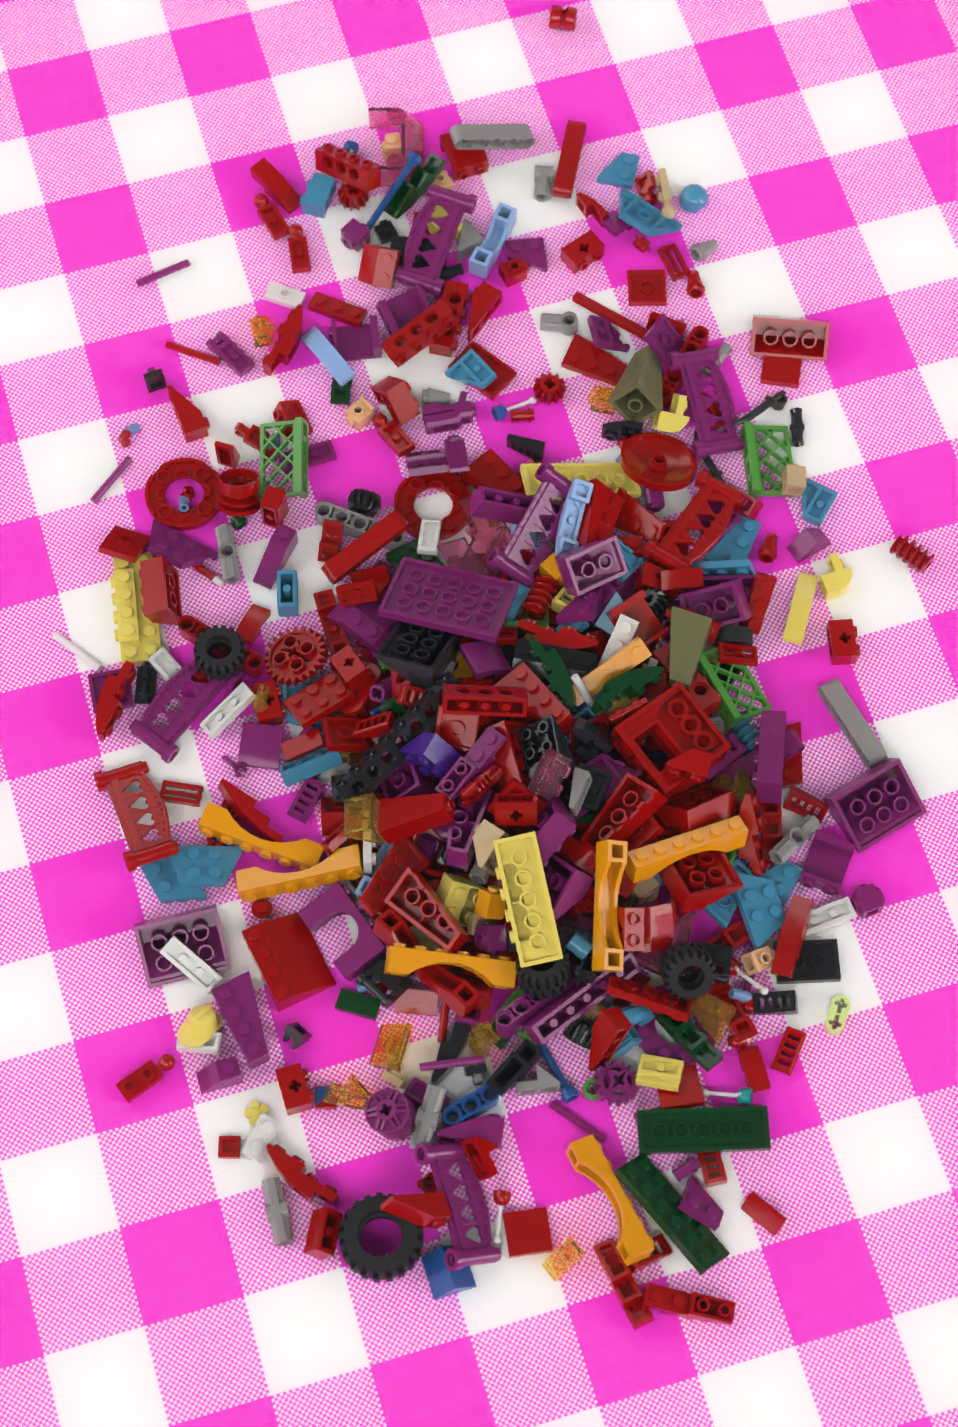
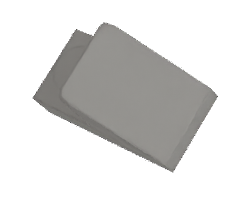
M535 1064L536 1080L524 1078L520 1082H516L517 1097L560 1092V1081L538 1064Z

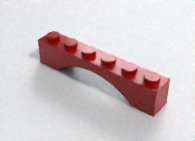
M392 907L375 919L372 931L388 947L393 946V943L406 944V948L414 949V946H421L406 921ZM440 964L425 966L413 971L461 1019L477 1007L481 994L465 979L450 973Z

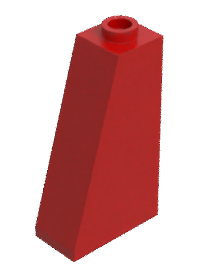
M445 793L382 799L379 801L377 833L388 844H392L453 822L454 812L456 811L455 803Z

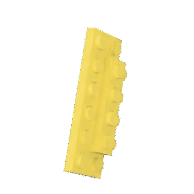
M620 462L550 463L554 466V470L571 482H573L574 478L586 482L597 478L616 494L619 487L624 488L633 498H640L642 494L640 485L625 474ZM542 463L521 464L520 466L525 493L528 496L534 497L542 483L535 478V473ZM549 498V500L564 503L562 498Z
M149 552L143 553L136 563L113 557L114 576H110L111 588H115V594H111L112 605L116 606L117 611L113 612L114 624L118 623V629L114 630L115 641L120 643L122 666L126 660L134 665H142L144 661H147L149 657L161 648L160 624L151 622L142 612V605L144 603L140 592L142 587V580L139 576V570L141 569L140 561L154 558L153 554Z
M535 831L494 840L493 844L498 862V867L495 868L497 880H502L503 888L499 889L502 901L507 903L508 909L504 910L506 921L511 922L512 930L509 931L511 943H516L521 968L564 959Z

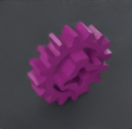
M613 1059L610 1063L605 1061L602 1064L603 1066L600 1065L596 1071L598 1073L593 1075V1078L597 1081L592 1086L598 1087L595 1094L602 1095L601 1102L607 1099L608 1106H611L613 1102H615L617 1107H620L622 1102L624 1105H627L630 1100L636 1097L635 1093L640 1089L635 1086L634 1076L637 1074V1071L631 1072L632 1065L624 1066V1060L617 1064L616 1059ZM619 1078L618 1084L613 1088L614 1082Z

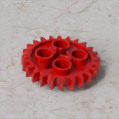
M294 626L292 632L287 628L286 634L279 632L280 638L273 637L274 644L268 643L270 650L264 651L266 657L263 658L266 663L264 667L272 680L274 679V682H278L280 686L285 683L289 687L293 683L297 687L298 682L305 685L306 679L313 681L312 675L319 676L317 670L324 669L321 663H327L325 656H328L326 651L328 647L323 637L317 631L314 632L312 628L306 630L302 626L299 631Z

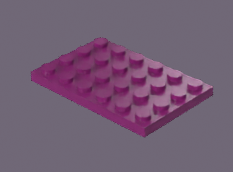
M403 556L378 609V616L496 643L519 589V582Z

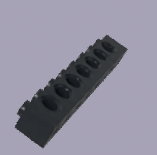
M447 671L437 678L436 683L431 688L426 689L422 697L407 709V713L402 718L397 719L387 733L379 737L377 744L373 748H369L364 753L363 758L358 763L353 764L343 778L336 781L331 791L353 812L405 760V756L399 752L400 749L421 733H431L436 728L439 705L442 704L440 695L443 684H462L452 673ZM432 706L431 711L425 714L426 708ZM417 721L416 727L411 729V724ZM403 736L402 741L396 744L397 738ZM388 751V755L385 758H381L382 754ZM371 766H374L373 771L367 773V769ZM359 781V785L356 788H352L353 783Z

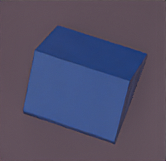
M453 1245L440 1246L421 1257L434 1301L477 1287L470 1266L463 1267V1269L458 1271H449L447 1269L444 1256L447 1249L454 1248Z

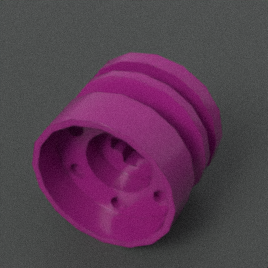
M384 1088L376 1091L368 1099L365 1107V1118L369 1126L385 1139L400 1141L406 1139L414 1132L416 1127L415 1118L418 1110L414 1103L397 1089Z

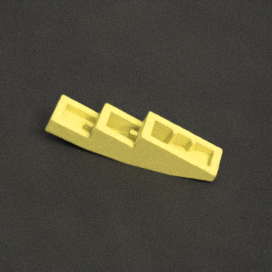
M799 572L782 641L802 646L818 576Z

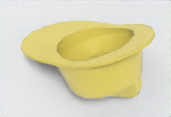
M210 1003L192 1008L188 1019L178 1030L177 1037L179 1042L188 1048L202 1046L222 1026L223 1019L221 1015L215 1012Z

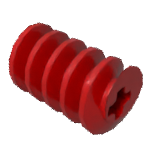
M903 534L899 535L889 552L891 554L896 553V558L898 559L903 557V563L909 562L908 566L910 568L915 567V572L919 573L922 571L921 574H923L931 565L935 554L928 557V549L921 552V544L914 547L915 539L909 543V535L902 538Z
M537 576L532 584V589L528 592L529 596L525 598V602L521 605L522 611L533 620L542 621L543 617L541 615L547 613L544 608L550 607L548 601L552 602V595L557 594L555 588H560V583L548 576Z

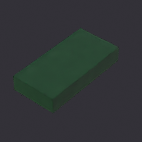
M341 988L335 1010L376 1021L381 1001L376 997Z

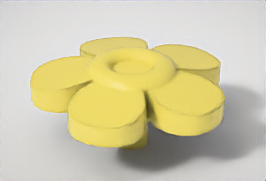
M252 1101L250 1103L251 1109L246 1108L244 1110V1116L250 1118L249 1124L252 1126L255 1125L261 1113L266 1114L269 1110L266 1104H262L259 1107L258 1101Z

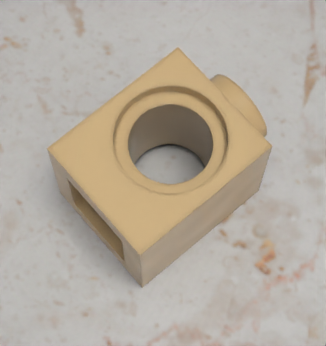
M787 464L782 472V494L801 497L806 489V466Z

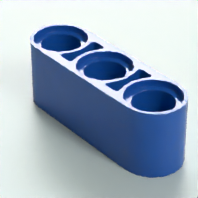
M484 1085L452 1103L443 1111L444 1126L447 1128L479 1117L498 1104L499 1094L488 1085ZM488 1092L494 1093L495 1098L492 1100H487L484 1097V1095ZM469 1103H473L477 1106V1108L473 1111H469L465 1108V1106ZM449 1114L458 1116V1119L454 1122H450L446 1118Z

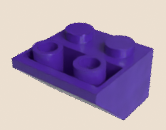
M430 732L421 733L399 751L405 756V760L408 763L419 768L421 774L428 777L433 775L438 778L444 777L459 757L462 756L440 736Z

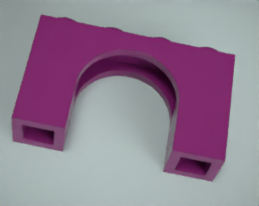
M337 881L297 913L313 932H316L337 916L348 915L354 918L358 926L357 940L348 951L333 962L342 976L351 982L360 973L368 969L382 954L386 955L388 947L372 931L375 922L370 917L366 918L363 914L365 910L358 901L355 902L353 900L351 889L346 884L342 885Z

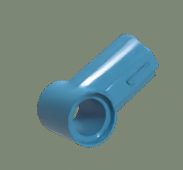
M579 928L565 948L583 960L593 947L592 931L588 928Z
M631 1004L620 1009L632 1026L636 1024L643 1026L655 1018L653 1011L643 1006Z

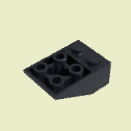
M551 714L519 729L529 787L545 792L550 790V788L552 789L573 780L574 757L554 715Z

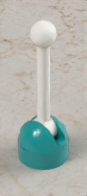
M702 1088L704 1097L707 1095L735 1097L740 1104L750 1106L752 1104V1088H741L737 1093L708 1091L706 1088Z

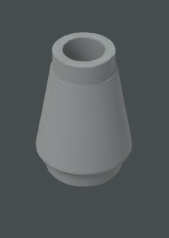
M715 239L694 244L690 249L691 257L696 262L704 261L719 248L718 242Z
M429 387L428 389H423L422 405L435 402L441 405L450 404V393Z

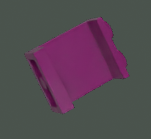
M419 283L407 292L387 301L383 299L376 304L375 307L390 336L431 306L426 299L427 293L425 289L421 288Z
M377 315L369 316L370 324L361 325L360 328L354 326L336 327L335 319H331L332 327H328L329 339H333L334 343H331L345 361L381 358Z
M816 830L798 882H801L803 886L808 888L815 887L820 889L824 894L838 896L856 845Z

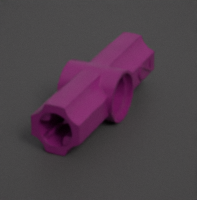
M391 676L370 687L369 697L372 701L380 703L392 698Z

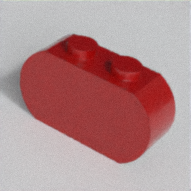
M368 662L372 669L370 674L374 680L356 692L354 700L338 709L343 717L366 719L370 717V711L377 706L378 702L372 701L369 697L370 687L386 679V677L376 664Z

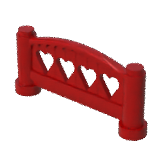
M702 469L694 483V486L699 488L698 492L660 543L652 538L648 541L643 549L642 556L648 560L652 558L670 570L694 568L692 564L702 558L717 543L731 519L734 507H741L746 497L743 496V493L713 477L710 471ZM708 502H722L725 506L720 508V513L716 514L712 511ZM698 516H712L715 520L710 522V527L705 528L702 526ZM687 530H701L704 532V535L699 537L700 540L698 542H694ZM676 544H690L694 549L689 550L688 556H683Z
M138 761L103 773L102 771L93 773L99 793L108 790L130 849L122 853L129 873L136 871L137 867L174 856L180 852L177 840H171L170 821L165 803L153 782L146 775V773H149L146 761ZM133 782H139V788L142 789V792L132 793L125 790ZM139 798H146L145 804L148 805L146 809L131 807ZM144 814H152L151 819L154 820L152 825L137 823ZM152 829L158 830L157 835L161 837L158 841L145 840L143 838Z

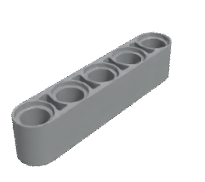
M457 124L449 130L453 144L458 150L528 149L535 144L534 136L528 124Z
M325 501L317 503L314 509L316 522L320 526H323L324 519L335 521L345 519L343 534L356 539L379 522L376 519ZM405 532L395 538L400 539V541H392L383 549L391 551L406 544Z
M834 678L817 687L821 700L863 764L868 769H871L888 759L884 747L840 681Z

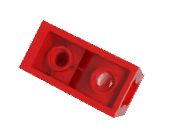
M678 682L615 726L611 733V737L614 738L613 746L629 767L636 771L637 769L642 771L643 777L640 780L657 789L667 799L691 782L684 777H671L663 770L659 772L638 744L652 736L669 759L692 748L711 753L713 758L710 769L724 760L732 747L681 682Z

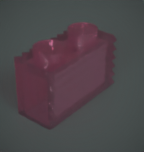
M551 748L543 751L528 789L547 800L555 796L558 797L563 790L562 781L571 772L570 763L572 760Z

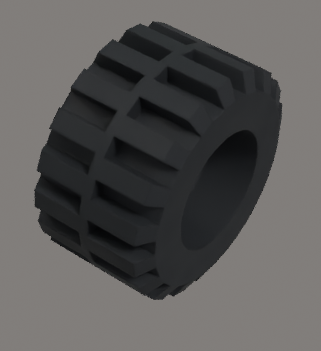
M214 625L213 629L208 627L205 629V633L200 632L198 634L199 639H195L193 651L197 669L199 672H202L204 677L209 675L210 680L217 678L218 681H222V678H226L227 681L231 679L230 676L236 677L238 671H242L243 664L246 662L244 641L239 632L235 633L232 627L227 629L226 625H222L221 628H218V625ZM220 647L231 651L228 656L222 659H215L209 656L212 650Z
M683 941L681 945L676 943L674 948L669 947L667 949L668 953H663L661 957L663 961L659 962V972L668 992L679 1000L682 997L684 1001H688L689 998L697 1000L698 996H705L706 991L710 992L712 990L711 985L716 983L717 971L708 950H705L703 945H697V942L693 941L691 944L688 941ZM697 966L696 970L690 975H679L684 968Z
M564 948L562 949L564 959L521 968L519 957L516 959L519 986L526 995L530 994V997H538V999H543L544 997L551 999L552 996H559L561 991L565 992L567 990V985L571 983L572 972L569 956Z

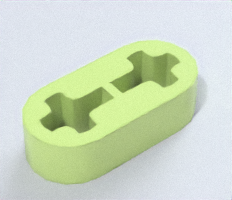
M837 995L833 998L825 1021V1031L833 1036L842 1033L850 1010V1000L844 995ZM839 1001L844 1002V1007L842 1008L841 1012L838 1013V1005L836 1004H838ZM835 1017L839 1018L837 1025L840 1027L832 1029V1025L829 1023H833Z

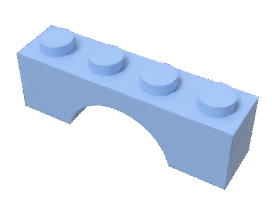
M501 202L499 203L492 216L491 224L483 243L475 247L469 259L470 274L483 279L488 277L517 222L516 208Z

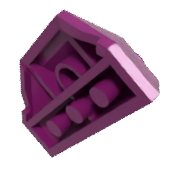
M375 601L341 607L339 602L327 616L329 620L375 654L398 623V620L378 616L380 604Z

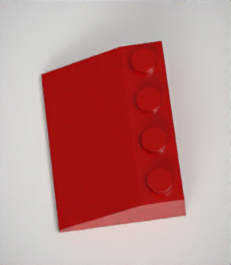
M675 829L663 831L651 844L683 833ZM711 850L695 853L670 864L658 872L682 914L701 910L744 886L723 851Z
M298 913L263 921L241 931L243 940L278 1012L336 985L309 928Z

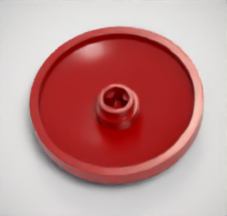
M640 433L630 437L623 444L619 456L620 465L631 480L645 488L656 491L670 492L687 487L694 480L698 468L696 456L686 444L674 437L661 433Z

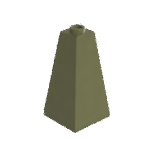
M649 345L634 353L608 400L625 421L642 423L663 410L662 364Z
M672 607L670 618L669 686H674L681 682L689 692L710 634L712 618Z

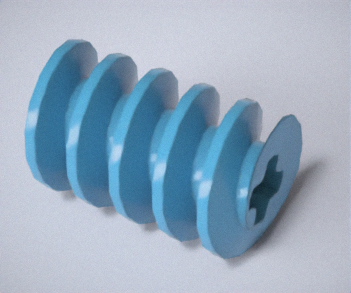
M747 710L741 711L740 714H746ZM754 718L739 722L735 727L731 728L732 734L735 732L738 736L737 739L748 747L743 752L744 755L757 749L755 748V738L760 734V730L754 731L756 723L750 724Z

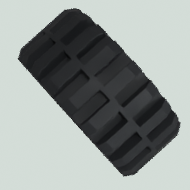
M377 1192L376 1196L370 1197V1194L363 1196L364 1200L360 1202L356 1200L352 1203L353 1207L346 1210L344 1219L340 1222L338 1238L343 1259L355 1274L359 1273L361 1278L365 1280L370 1278L373 1279V1282L380 1283V1280L391 1282L397 1276L400 1279L405 1276L407 1270L411 1271L415 1267L416 1260L419 1261L424 1244L423 1228L385 1212L380 1208L382 1203L395 1194L389 1193L388 1196H384L383 1192ZM388 1219L400 1227L402 1242L395 1252L387 1256H374L364 1250L361 1245L360 1235L362 1229L371 1221Z

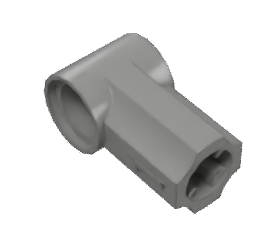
M535 165L534 199L538 200V202L550 200L554 166Z
M571 311L564 312L563 314L542 313L540 330L563 332L567 336H572L578 331L577 315Z

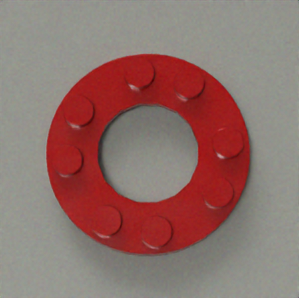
M194 458L173 459L160 465V468L153 475L151 474L147 480L145 502L149 513L160 523L175 530L183 531L202 527L210 522L220 511L219 474L215 469L213 470L206 465L204 461ZM192 479L200 484L204 495L203 500L198 503L197 507L187 512H181L172 508L166 502V490L176 480Z
M448 471L405 478L395 492L394 510L398 509L410 525L406 530L408 534L419 538L422 518L415 512L414 502L419 494L429 489L445 492L452 501L450 514L440 520L441 531L439 541L453 537L467 525L471 517L469 499L472 495L469 487L467 488L458 475Z

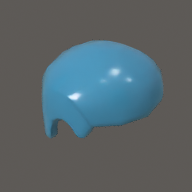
M690 184L682 190L679 197V205L686 212L697 213L701 208L706 207L709 195L701 185Z

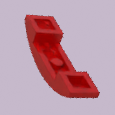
M333 589L313 593V597L330 654L333 656L348 645L349 641L345 631L327 618L337 605Z
M716 967L717 973L723 974V969ZM716 981L715 985H711L712 990L709 994L735 1039L740 1043L758 1035V1031L751 1018L745 1014L739 1001L729 998V991L731 989L729 982L728 985H723L721 982Z

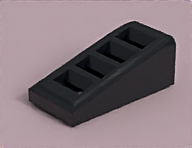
M513 434L507 435L508 448L536 462L539 460L543 462L546 442Z
M795 990L768 992L766 995L753 993L754 1015L798 1014V998ZM781 998L782 1007L778 1008V999ZM787 998H790L791 1007H787ZM760 999H764V1009L760 1007ZM769 999H773V1008H769Z

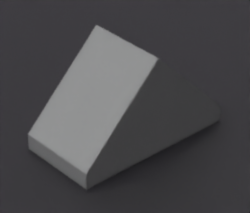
M466 219L463 221L457 249V261L460 262L470 257L475 247L483 243L481 235Z

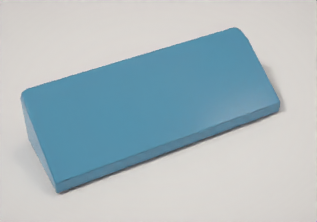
M323 747L281 765L279 770L286 787H289L339 766L343 763L340 752L327 751V747Z

